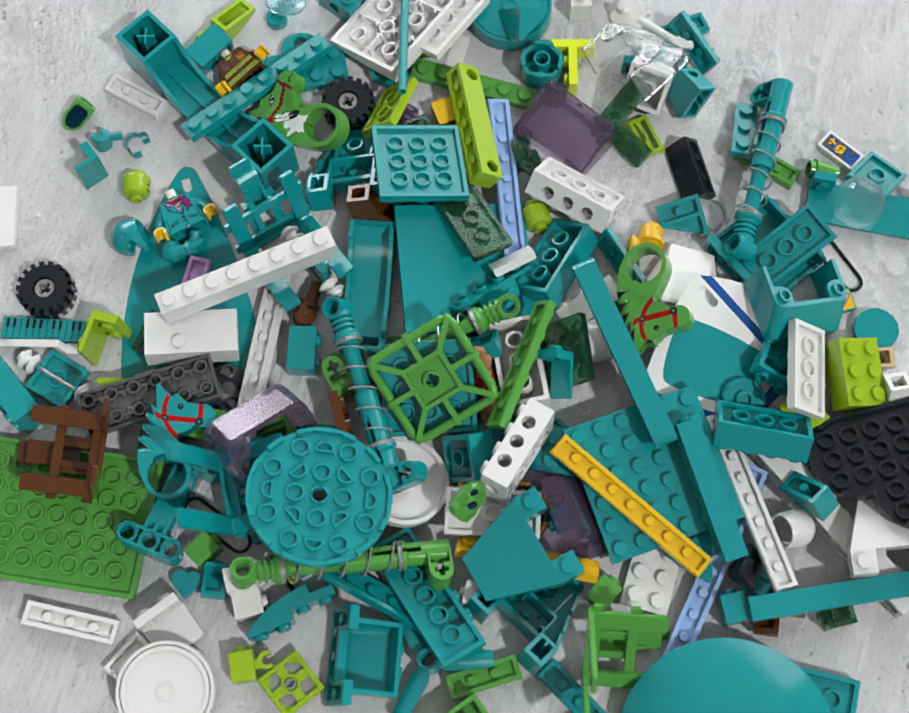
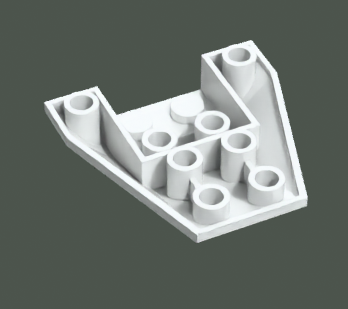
M671 244L665 254L672 264V275L660 302L671 308L677 304L694 277L699 275L716 277L714 255ZM661 259L646 278L647 281L653 279L659 273L662 264ZM701 286L699 293L711 306H717V299L705 286Z

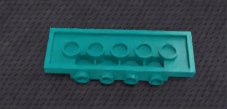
M410 527L375 546L392 545L394 541L403 540L405 543L419 541ZM425 565L408 567L406 571L399 572L397 569H390L388 573H384L380 570L443 670L448 669L486 645V641L472 622L474 620L472 613L467 607L463 608L460 604L461 598L456 589H450L449 586L443 590L432 588L427 580Z

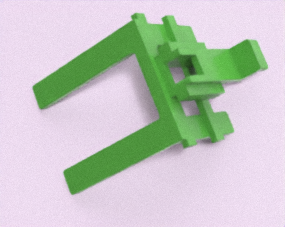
M594 603L593 607H588L580 678L582 713H590L588 686H590V692L595 694L597 686L618 687L621 689L633 688L644 673L634 672L636 649H661L662 639H669L671 619L667 615L641 614V606H631L630 613L604 611V604ZM598 657L624 659L623 671L597 669Z

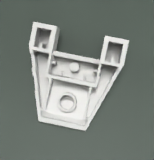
M873 499L857 500L847 552L850 579L875 577L879 574L876 551L909 548V529L887 519L878 510Z

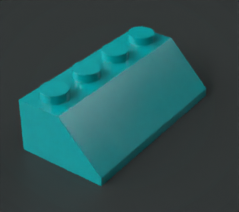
M560 219L552 220L534 248L537 258L528 262L531 269L515 279L523 296L534 303L550 299L556 303L554 309H557L576 278L571 266L588 259L598 243L589 224Z
M717 399L712 431L713 446L722 450H738L745 454H760L772 459H787L793 463L808 462L814 441L810 417Z

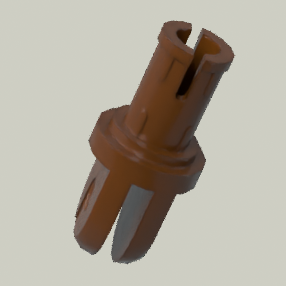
M312 280L306 297L300 299L301 304L296 306L293 313L295 325L311 326L320 309L317 302L321 295L319 289L322 283Z

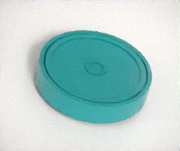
M489 0L490 3L471 23L474 33L484 43L502 50L522 49L532 45L533 41L539 40L547 31L551 21L552 0ZM527 7L542 8L548 11L523 41H509L499 10Z

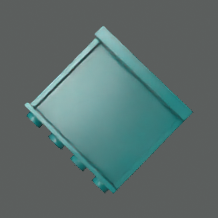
M767 194V204L758 210L764 218L761 225L757 228L754 243H757L790 217L780 209L777 201L771 199ZM765 197L763 198L762 202H760V206H762L765 203ZM735 221L717 236L715 234L710 236L704 245V249L709 254L714 255L715 261L733 281L743 283L752 275L737 258L725 251V244L733 234ZM819 251L774 287L782 286L789 291L822 266L826 260L823 251Z

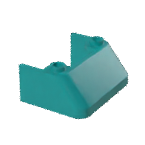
M830 259L810 274L819 299L795 302L787 288L773 286L766 266L761 267L743 282L759 329L767 342H787L788 320L794 318L824 330L825 336L831 335L838 330L847 297V290L835 259Z

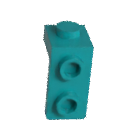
M548 345V349L538 350V359L552 362L550 398L554 400L572 398L573 352L563 350L560 345Z

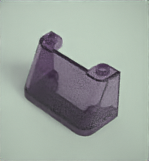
M548 80L542 86L513 127V132L519 140L530 141L533 138L564 162L563 164L583 175H586L610 149L615 132L614 127L608 120L553 80Z

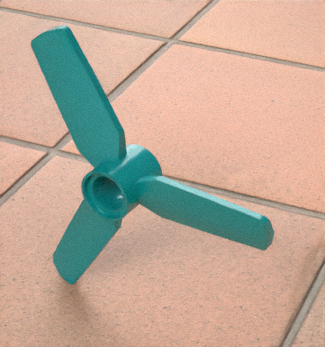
M405 625L403 627V636L411 651L417 654L419 668L411 674L393 713H411L429 683V676L436 674L442 668L421 634ZM477 650L446 669V671L492 668L495 663L494 653L492 650ZM427 657H435V662L432 666H424V660Z

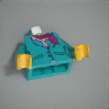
M170 189L164 193L167 202L160 205L161 212L157 215L153 235L157 244L162 239L180 242L190 237V230L203 231L211 227L208 220L211 221L212 215H219L220 213L214 204H209L198 197H191L188 193L178 195L176 189Z

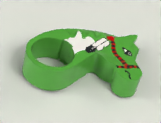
M291 70L283 71L279 75L273 91L264 98H261L259 108L249 112L257 118L262 119L264 117L291 144L310 151L325 152L335 150L344 144L349 135V120L341 110L327 103L303 106L301 93L305 88V79ZM333 112L336 118L335 131L329 139L319 142L314 137V127H316L317 121L321 116Z

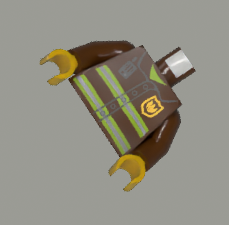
M260 45L256 50H244L241 47H237L233 51L225 49L221 52L220 57L222 61L218 64V69L220 70L218 75L219 83L215 86V90L221 98L224 97V94L231 92L266 69L262 62L265 61L264 59L271 52L265 46Z

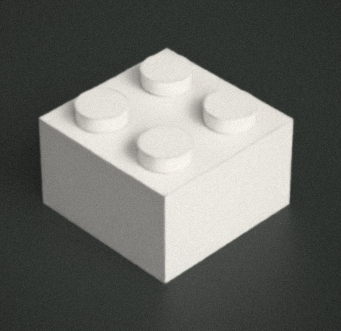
M636 55L631 63L618 102L659 116L677 69Z

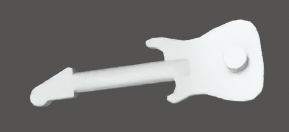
M620 0L611 12L610 19L614 24L628 26L640 37H644V33L641 30L645 28L671 43L672 48L692 50L694 48V43L691 40L687 41L680 36L676 37L648 21L646 18L653 16L651 11L640 8L635 0Z

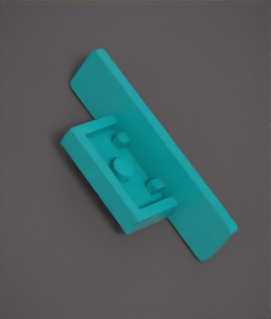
M526 263L499 277L493 275L491 280L475 286L469 294L456 298L455 303L450 305L451 310L462 313L475 304L483 309L484 304L489 306L488 302L490 301L493 304L494 299L505 293H513L519 298V301L522 300L523 297L515 279L530 270V264ZM505 300L502 303V307L506 310L515 303L512 300Z

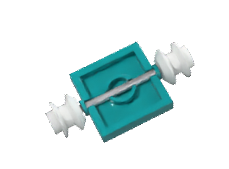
M287 226L281 232L280 241L288 242L304 234H297L298 226ZM328 261L309 267L319 282L322 283L319 291L320 293H327L325 299L330 296L339 298L342 296L344 286L336 284L338 282L337 277L330 278L332 272L328 268L330 267Z
M30 349L21 352L17 357L18 369L26 368L25 373L28 375L34 373L25 386L59 408L61 405H69L73 398L74 402L78 404L76 394L89 391V384L84 383L91 373L51 349L42 363L41 356L39 354L33 356V351Z

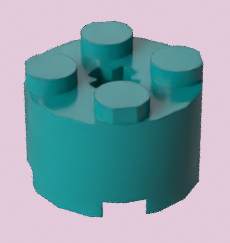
M546 40L533 41L532 45L526 49L524 48L520 61V75L523 84L526 87L537 90L554 88L560 80L562 73V52L554 46L553 42Z

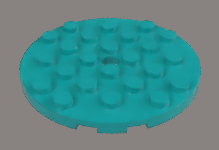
M327 427L298 429L295 433L284 437L281 436L269 444L266 450L255 460L248 475L245 491L247 516L259 540L280 558L290 563L310 568L339 566L358 558L368 551L383 533L392 507V486L389 475L386 473L381 459L370 446L364 445L354 435ZM316 491H321L325 493L326 498L323 501L317 502L312 494Z

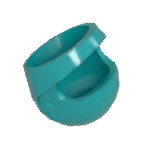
M138 219L123 220L117 223L111 231V245L121 255H136V245L146 252H149L154 247L148 231Z

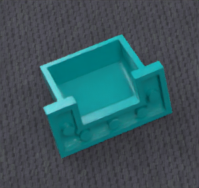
M356 604L333 608L324 699L325 707L351 706L352 695L398 698L399 681L402 678V667L400 665L401 656L404 653V643L402 642L404 623L359 618L360 605Z

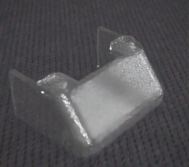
M622 24L606 25L598 35L581 49L595 74L603 70L626 47L639 52V56L644 63L630 77L645 102L688 61V56L682 47L643 28Z

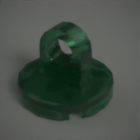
M518 135L511 140V148L516 160L517 174L524 171L531 176L534 169L542 162L535 148L532 150L529 146L531 144L530 140L522 135Z

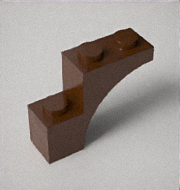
M370 184L348 186L347 205L353 219L375 218L376 221L394 222V206L387 202H379V196L374 192Z

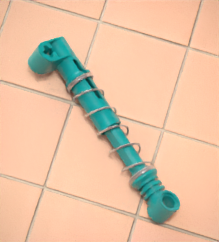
M775 78L759 84L750 95V102L762 109L764 113L761 114L758 121L760 130L756 131L758 136L755 149L751 150L753 153L751 165L746 168L747 171L752 173L749 185L742 186L747 191L744 204H737L739 209L734 214L736 221L734 231L725 244V251L742 262L750 261L757 251L754 238L757 228L761 225L764 218L758 210L768 202L763 191L772 185V179L768 174L777 166L775 157L776 153L781 149L780 137L786 130V113L793 83L785 78ZM768 176V178L770 179V184L768 187L764 188L766 178ZM763 194L765 197V203L762 206H760Z
M334 296L327 297L322 303V313L326 318H329L335 337L333 340L335 350L343 351L347 367H343L341 370H349L354 385L348 388V390L355 389L356 392L354 400L357 408L354 410L359 412L363 425L361 431H365L369 446L379 456L386 473L389 475L392 495L422 484L428 477L426 464L417 460H404L401 462L398 460L395 451L397 444L395 439L391 438L393 430L387 426L384 417L386 410L381 407L378 398L380 391L377 387L370 385L369 378L371 376H367L365 368L368 367L364 365L362 360L367 351L364 347L358 345L363 341V338L353 323L352 303L348 299ZM359 348H362L365 352L362 357ZM403 473H410L409 476H403Z

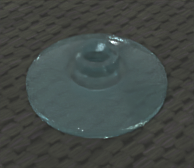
M265 0L268 9L275 14L293 16L305 9L307 0Z

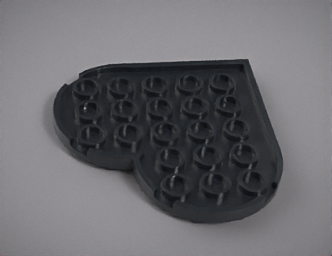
M909 398L837 415L822 423L814 434V441L808 458L809 468L815 480L829 486L832 493L841 498L850 500L873 499L878 510L887 519L909 529Z

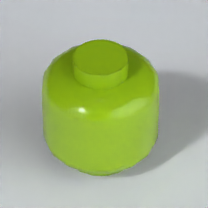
M530 200L524 204V208L521 210L528 231H535L537 234L546 231L547 226L552 221L547 204L542 201Z

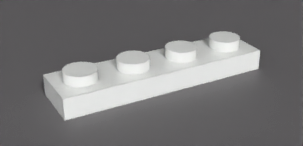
M28 600L20 624L115 646L122 622Z

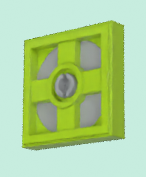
M296 649L257 680L281 713H296L326 689Z

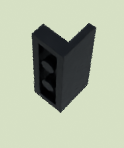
M684 136L665 148L681 198L698 194L699 198L706 200L716 197L696 139Z

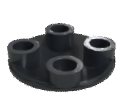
M225 364L215 369L222 397L213 402L225 409H236L245 372L236 366Z

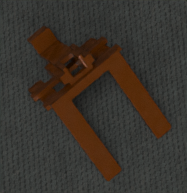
M104 396L102 410L97 409L96 413L70 410L71 406L61 405L60 408L33 405L31 421L57 425L55 441L29 439V441L20 442L17 463L32 465V463L50 465L49 476L21 473L19 489L46 493L45 498L55 499L56 494L82 497V503L92 504V499L97 500L106 448L110 422L109 397ZM67 426L93 430L92 438L66 435ZM81 451L90 452L88 463L80 462ZM59 473L86 476V479L79 480L59 477Z

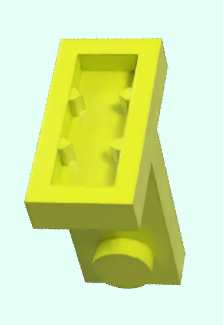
M551 39L554 46L563 54V68H567V74H564V86H568V95H576L578 86L577 58H592L594 39Z

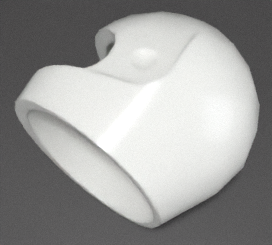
M792 509L771 517L774 527L780 517L784 518L785 531L791 541L790 544H785L781 541L784 549L803 547L812 541L816 530L815 523L807 512L801 509Z

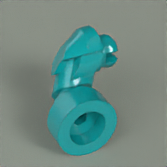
M190 230V237L183 245L179 244L177 240H166L162 250L164 260L166 262H177L185 254L188 256L189 254L193 255L199 252L206 241V237H201L200 230Z

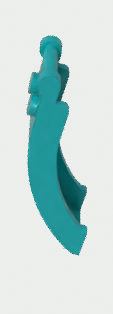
M351 219L348 236V260L353 265L354 271L346 276L344 299H348L353 305V323L356 330L361 333L362 342L386 344L392 288L395 222ZM359 345L366 349V354L375 355L378 353L377 346ZM359 348L360 354H364V350Z

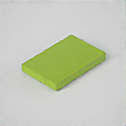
M415 77L407 79L406 94L401 95L398 93V83L384 89L362 130V134L366 138L371 137L372 125H397L418 84Z

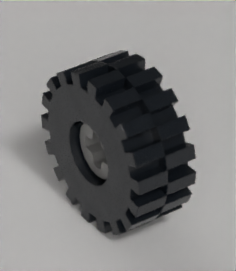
M343 76L339 77V82H336V80L331 81L332 86L327 85L325 87L326 92L322 93L321 103H327L344 112L349 120L350 130L362 129V126L366 125L375 108L373 90L369 89L368 83L364 82L362 84V79L358 77L356 81L353 80V76H348V80H344ZM346 100L352 102V106L345 105ZM333 112L324 114L327 124H331L335 130L336 118Z
M42 261L39 262L38 267L35 264L30 265L32 270L28 272L25 269L22 272L25 275L24 278L19 276L17 280L21 284L16 285V291L18 292L16 296L20 301L19 303L31 316L34 315L35 318L43 317V319H50L52 316L54 319H59L58 314L60 313L65 316L68 313L66 309L68 307L72 309L74 306L71 301L77 300L75 293L78 291L74 279L58 263L55 265L54 262L48 261V265H46ZM44 287H49L50 292L43 293L42 289Z

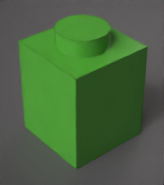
M201 532L183 551L204 571V562L215 560L224 550L219 546L222 541L214 533L208 535L206 532Z
M603 574L584 599L592 606L594 603L604 604V611H606L623 588L619 586L621 583L614 576Z

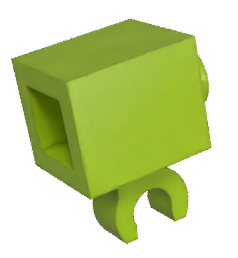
M248 646L234 648L233 653H228L231 683L239 685L257 681L259 679L258 670H270L274 667L273 664L265 665L263 663L264 657L272 655V652L268 650L262 651L256 658V652L253 649H249Z

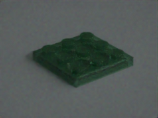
M578 312L549 323L540 348L548 349V345H560L563 350L573 352L572 387L594 380L595 372L585 313ZM543 360L550 393L552 362Z

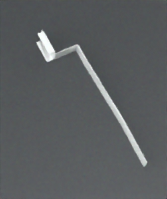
M0 339V346L58 347L66 355H80L77 352L78 343H67L66 345L60 340Z

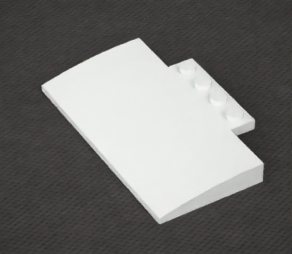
M366 0L330 39L331 44L372 70L397 82L401 0ZM409 0L407 70L422 53L439 61L490 1Z

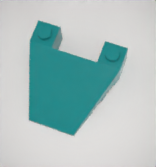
M363 129L350 130L344 144L335 150L325 151L326 155L324 158L319 159L317 162L316 171L310 173L305 193L312 212L333 209L336 194L348 193V186L357 185L362 182L369 183L378 195L372 138H366L362 134Z
M535 486L514 497L462 558L486 602L551 588H559L580 577L585 571L573 550L551 561L528 523L545 513L547 509Z
M574 579L559 588L525 593L488 602L485 601L480 590H478L469 599L464 608L467 607L481 625L498 610L530 641L529 645L517 657V660L535 676L557 652L584 586Z

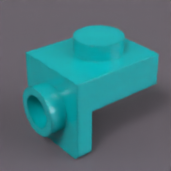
M218 560L204 562L200 598L225 599L226 587L222 569L228 568L227 563Z

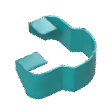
M134 132L127 136L125 140V145L127 150L130 151L131 154L132 151L128 147L129 141L134 137H148L146 132H141L138 134ZM149 137L143 139L144 144L150 143ZM141 151L132 154L136 159L143 157Z

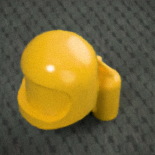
M656 222L643 224L640 227L638 238L635 235L629 237L628 251L641 243H651L663 250L665 243L662 238V226Z

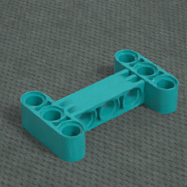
M164 458L165 464L173 468L160 492L168 494L182 487L186 479V468L182 463L169 461ZM191 466L193 483L188 493L175 501L157 499L143 526L132 521L120 523L116 529V535L120 544L129 550L168 566L180 564L184 558L182 546L179 541L170 537L177 523L175 509L185 507L199 478L209 483L220 482L219 473H210L208 469ZM125 532H134L131 538H123ZM148 540L156 541V544L152 547L144 546ZM170 549L178 550L175 556L170 557L166 555V552Z

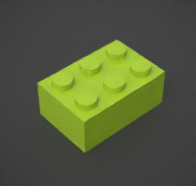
M837 338L825 343V367L832 412L857 411L887 403L877 338Z

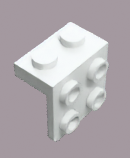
M174 592L162 595L157 600L158 603L152 608L147 607L141 610L136 615L138 618L132 621L136 628L145 634L150 643L180 641L192 645L203 636L202 629L181 598Z

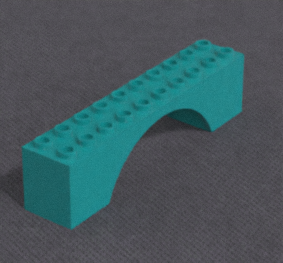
M148 9L115 35L127 63L187 120L221 98L215 90V86L195 64L177 36ZM241 111L205 135L233 164L245 157L248 158L250 164L258 173L265 189L271 186L275 191L281 186L278 179L281 174L290 169L295 174L299 170L294 145L264 117L262 119H255Z

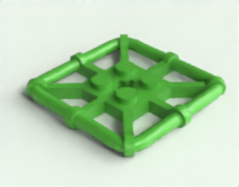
M449 313L431 319L409 334L408 332L404 333L401 339L376 353L367 361L366 365L371 378L387 402L386 406L389 410L392 409L407 435L418 445L433 440L456 425L464 424V420L492 404L496 398H499L500 394L494 379L479 357L480 352L478 349H474L459 323ZM442 325L437 349L422 357L414 341ZM448 326L467 354L453 364L450 363L443 352ZM408 346L417 361L405 369L380 363ZM471 361L488 389L464 384L455 370ZM379 371L402 376L410 390L395 398ZM432 373L433 376L437 375L439 377L437 385L434 386L433 383H427L429 379L428 374ZM461 390L486 396L459 413L449 400V397ZM413 395L423 409L418 431L414 429L399 405ZM443 402L452 417L424 433L428 411Z

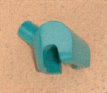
M102 127L97 128L101 131L100 135L92 133L89 136L92 146L99 152H107L112 148L113 141L123 140L122 131L110 133V131Z

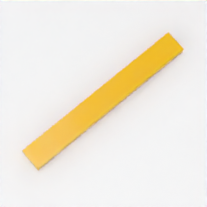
M566 434L549 452L694 577L698 578L713 560Z

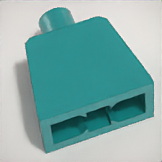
M679 65L672 67L677 70L668 96L679 118L696 117L715 90V87L698 69L681 68Z

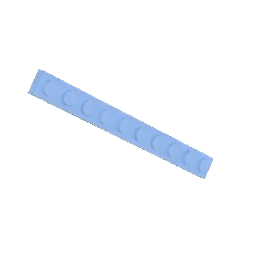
M748 463L757 486L761 491L769 472ZM744 518L736 520L741 534L746 526ZM713 541V581L707 583L699 577L695 578L661 657L680 646L697 640L730 561L720 563Z

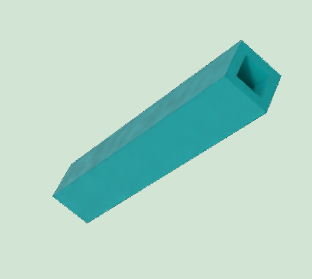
M687 416L677 420L678 424L674 426L678 436L676 442L720 563H726L749 555L699 417L691 420V417Z

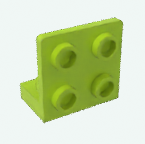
M93 309L91 316L86 320V329L83 337L78 341L77 352L91 365L97 366L108 336L117 340H121V337L130 339L132 330L118 315Z

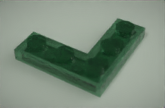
M633 75L592 125L636 168H639L653 151L624 121L651 89L637 75Z

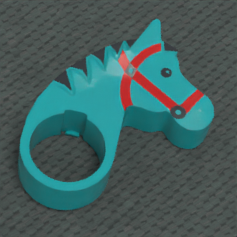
M160 383L156 384V399L149 407L141 427L137 446V463L140 476L147 490L159 500L175 501L185 496L190 490L193 483V471L190 465L183 464L186 468L185 482L180 489L173 493L164 494L153 489L150 475L156 462L158 461L159 463L166 458L164 441L172 440L179 442L180 438L190 435L195 429L211 430L217 424V415L211 406L189 403L179 395L178 391L166 392Z

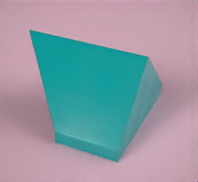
M527 7L499 10L509 41H523L548 11L542 8Z

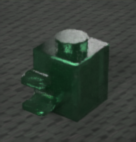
M849 605L816 613L817 622L820 627H823L824 632L858 623L853 606L849 607Z

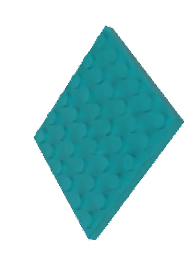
M691 385L659 396L673 427L678 424L677 420L690 416L692 420L699 417L735 518L738 520L745 517L719 449L713 446V434L694 386ZM635 405L562 431L563 436L566 434L687 538L708 530L677 442L673 441L656 449ZM580 479L612 565L660 548Z

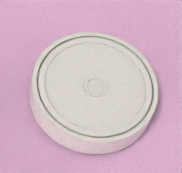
M180 641L154 642L137 650L123 665L118 675L115 689L117 709L119 713H211L217 697V680L209 660L197 648Z

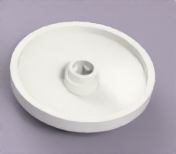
M407 436L391 437L395 439L397 444L395 451L399 462L404 460L422 461L428 468V477L425 482L399 494L392 495V507L387 524L402 528L415 527L432 519L442 508L446 501L449 476L443 460L426 443H421V445L415 444V441ZM403 473V476H409L410 473Z

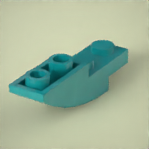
M305 584L284 595L266 609L254 622L246 634L248 640L251 642L255 640L256 643H260L269 639V634L278 631V634L291 630V625L296 624L293 614L303 615L310 612V607L317 604L325 606L334 601L333 598L337 597L334 586L330 584L310 592L309 587Z

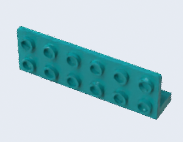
M818 170L814 172L809 181L806 204L809 203L827 225L909 240V198L889 195L879 204L858 188L836 185L838 174Z

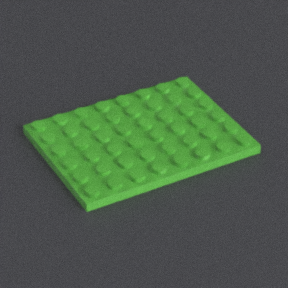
M0 436V580L135 600L145 556L123 547L116 535V529L123 521H132L143 526L157 500L143 483L139 473L137 456L105 452L97 500L92 499V504L82 503V497L56 494L55 499L45 498L46 493L20 490L19 481L21 473L49 476L50 465L33 463L32 465L17 463L20 442L29 440ZM81 451L80 462L88 463L90 452ZM157 461L150 475L151 485L157 492L160 491L165 461H160L159 463ZM59 473V477L79 480L86 479V476ZM125 532L123 538H131L134 532Z

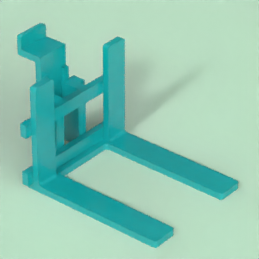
M245 157L228 167L231 177L239 186L245 202L241 203L244 214H241L236 203L222 210L227 221L224 228L228 234L233 233L238 243L234 246L238 254L242 252L245 258L263 252L261 248L280 237L282 230L287 226H298L304 235L322 228L311 215V206L309 202L305 201L301 191L304 188L300 180L297 181L291 169L278 177L283 190L276 194L271 186L265 189L258 173L252 167L248 158ZM285 199L288 200L292 209L286 215L280 204ZM269 210L276 221L265 227L260 214ZM247 222L250 223L255 234L251 235L246 225ZM336 246L338 256L327 261L330 268L341 279L354 271V267ZM284 278L266 285L286 312L301 304L300 299Z
M277 433L265 438L258 436L252 438L250 443L235 448L231 446L222 448L221 452L172 440L164 441L167 460L219 473L226 515L181 507L177 508L175 513L178 528L237 536V540L248 538L247 532L253 530L247 514H244L247 512L245 497H240L239 489L246 488L250 471L236 475L235 465L253 459L256 460L269 444L283 436V434Z

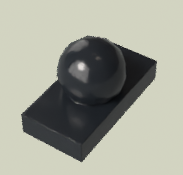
M750 542L745 544L749 555L734 560L728 567L730 579L736 582L747 594L754 592L762 568L758 552Z

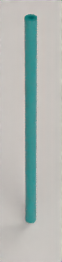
M401 0L398 93L401 95L406 94L409 0Z

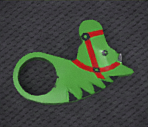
M641 243L632 247L624 256L617 277V297L620 312L629 334L634 339V345L640 356L647 347H658V344L665 337L687 332L694 325V316L687 307L675 305L669 308L666 304L660 302L672 275V264L666 254L658 246L651 243ZM647 255L660 256L662 261L661 269L653 279L641 282V284L634 280L633 269L638 260Z

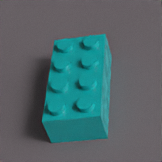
M0 355V409L4 413L5 419L19 432L24 430L29 435L43 424L32 422L30 419L33 405H40V403Z

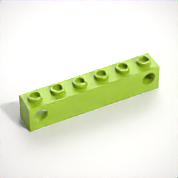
M458 62L446 73V79L456 125L459 128L469 184L490 189L503 178L479 70L478 68Z

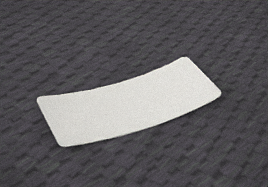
M461 35L450 47L445 62L446 66L454 67L458 62L463 63L470 37Z

